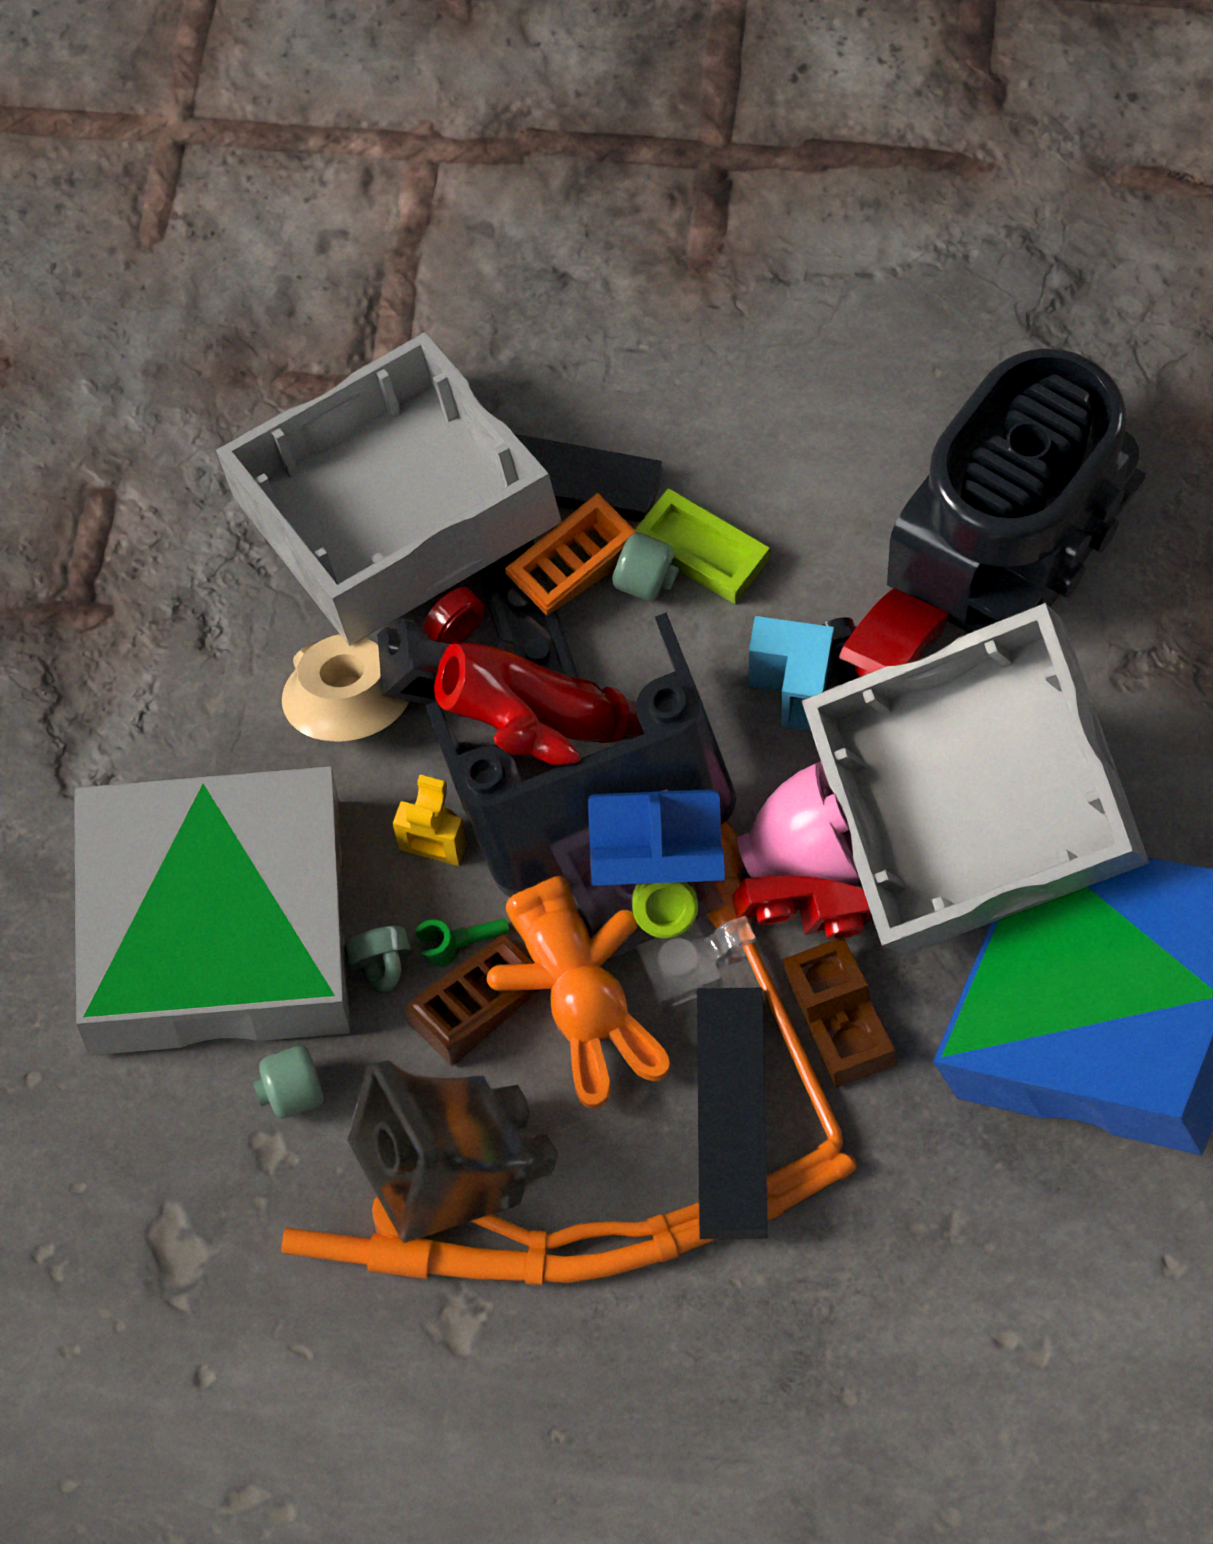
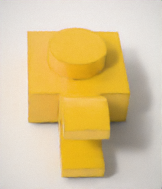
M420 774L417 781L419 791L415 805L401 801L393 821L398 849L459 866L467 845L462 817L456 816L452 810L444 806L447 782Z

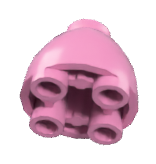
M822 762L815 763L797 772L782 783L765 802L750 832L739 836L737 839L740 855L751 878L792 875L828 879L852 886L861 883L853 859L852 838L848 821L838 798L829 786Z

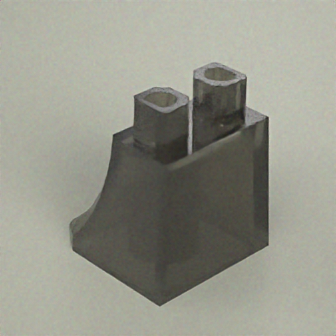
M389 1060L372 1064L366 1068L347 1141L402 1243L520 1205L526 1186L551 1177L558 1159V1152L547 1134L540 1133L520 1139L515 1130L526 1127L530 1115L528 1101L518 1084L491 1089L483 1075L462 1078L427 1077L403 1070Z

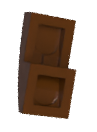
M844 937L783 959L785 971L801 1012L836 1088L897 1065L896 1051L870 1001L868 984Z

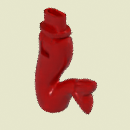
M450 644L440 660L434 685L435 698L439 706L451 713L475 719L496 728L498 731L493 737L496 745L510 754L531 755L553 765L574 764L579 762L581 757L568 739L584 742L614 743L621 741L624 736L637 737L644 734L636 712L637 702L626 700L624 694L617 688L605 687L601 691L599 686L590 680L564 675L512 652L482 644Z

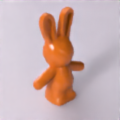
M563 876L550 878L510 897L506 903L507 916L525 942L534 963L494 966L487 974V983L496 991L551 989L550 998L553 1019L559 1031L570 1042L574 1086L580 1102L587 1108L599 1109L609 1099L611 1083L600 1044L604 1040L610 1039L638 1076L653 1082L665 1079L670 1071V1062L666 1051L628 1013L625 993L620 982L601 967L635 932L638 924L633 912L629 910L617 912L590 938L587 927L579 915L569 881Z

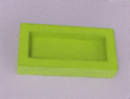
M669 488L635 529L636 532L671 545L674 549V559L671 565L678 567L679 572L733 604L739 601L770 560V548Z

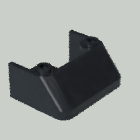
M667 612L656 616L655 620L674 672L649 682L638 696L636 712L644 734L583 757L577 763L562 765L522 781L514 759L510 754L498 747L483 746L462 753L460 744L437 701L426 705L457 794L490 873L498 888L505 895L512 897L516 893L556 876H563L569 881V884L591 876L588 798L593 794L713 789L720 796L721 825L732 815L736 805V793Z

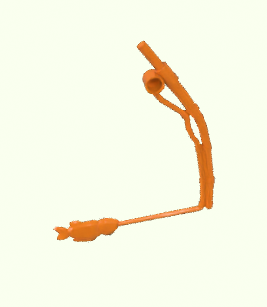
M726 821L721 825L725 880L692 882V884L702 893L701 901L704 911L713 925L726 936H738L760 987H763L766 1001L827 1135V1140L819 1145L817 1150L767 1175V1220L770 1221L783 1215V1212L837 1180L845 1179L856 1170L857 1164L853 1156L839 1153L843 1147L842 1131L748 930L753 918L737 920L732 894L742 883L741 870L744 863L738 848L737 839L739 835ZM395 1184L380 1191L374 1199L372 1213L376 1233L373 1232L371 1238L286 1227L283 1234L281 1251L282 1254L367 1265L368 1272L428 1280L429 1274L477 1280L525 1281V1284L543 1285V1282L572 1283L614 1276L678 1258V1255L717 1239H700L699 1202L662 1215V1213L647 1218L645 1221L578 1223L547 1234V1231H528L463 1201L424 1196L409 1185ZM427 1212L464 1218L529 1246L528 1251L474 1248L424 1239L429 1226ZM608 1235L653 1237V1239L603 1253L566 1257L546 1254V1250H553L588 1238Z

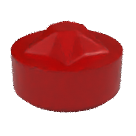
M460 587L454 589L445 596L438 598L432 605L424 621L423 631L433 641L447 644L462 643L480 624L484 615V604L468 588Z

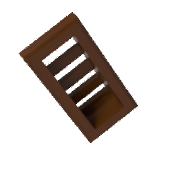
M504 934L426 988L405 1006L408 1023L451 1066H454L539 991H500L502 994L493 1000L475 983L481 976L487 979L489 970L501 959L507 964L533 963ZM464 991L481 1007L475 1014H472L457 999ZM446 1007L462 1022L454 1029L439 1015Z

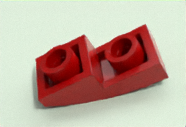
M893 588L861 620L844 644L839 658L854 664L855 672L861 677L884 667L918 661L923 648L941 635L950 613Z
M792 875L746 878L732 894L737 920L757 917L759 925H773L795 918L797 916L796 911L799 910L804 934L825 932L828 940L858 935L865 931L864 925L873 918L862 888L828 879Z

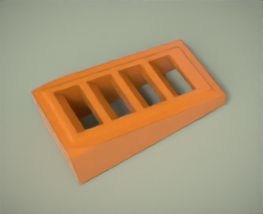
M597 493L505 568V574L548 616L613 572L626 540L636 531ZM594 530L607 545L600 549L587 536L588 533ZM576 542L591 558L584 563L569 546ZM558 555L574 572L566 577L549 559ZM537 567L557 585L549 593L530 574Z

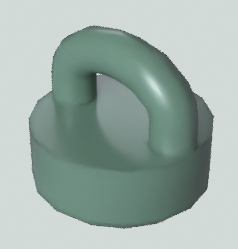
M386 926L366 931L350 938L344 945L349 968L351 970H365L369 984L380 993L389 992L395 988L401 975L400 960L412 953L407 930L401 926ZM385 965L384 975L382 974L381 966Z

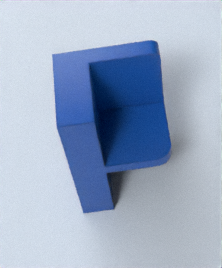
M716 790L593 794L588 798L592 886L725 880L724 853L721 844L720 796Z

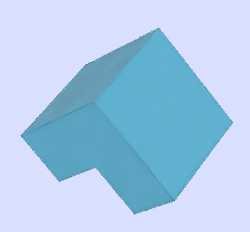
M755 616L749 645V687L782 691L781 727L811 731L802 700L828 690L832 667L834 627Z

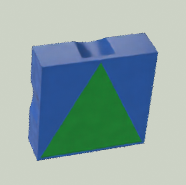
M1148 857L1149 864L992 922L933 1060L934 1065L957 1099L1042 1119L1065 1118L1095 1125L1115 1136L1203 1156L1213 1130V869Z

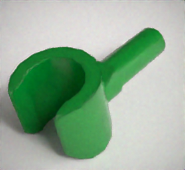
M506 918L451 931L441 920L431 919L419 924L415 930V935L423 942L432 941L439 937L444 938L443 943L438 948L422 952L425 960L436 967H444L452 963L457 957L459 948L503 934H509Z

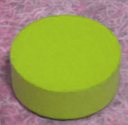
M692 882L637 884L632 896L634 918L642 930L654 937L672 938L683 934L692 926L698 913L695 887Z

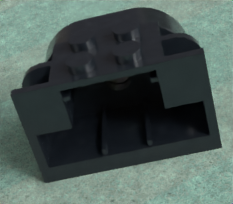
M1034 349L1021 352L1005 359L994 367L937 440L931 456L929 475L907 502L895 522L890 537L887 585L950 613L947 621L967 633H972L1044 603L1051 607L1059 595L1068 598L1077 588L1084 575L1086 566L1083 565V562L1093 549L1101 553L1110 543L1119 525L1116 517L1144 481L1146 474L1136 468L1139 461V447L1134 437L1125 430L1127 420L1125 402L1112 377L1092 360L1077 353L1061 349Z

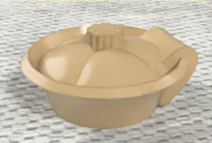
M340 634L325 638L316 644L310 643L297 652L293 658L295 670L287 680L282 693L284 714L297 730L315 739L335 742L357 740L383 730L393 723L409 704V701L382 696L378 645L364 637L349 646Z

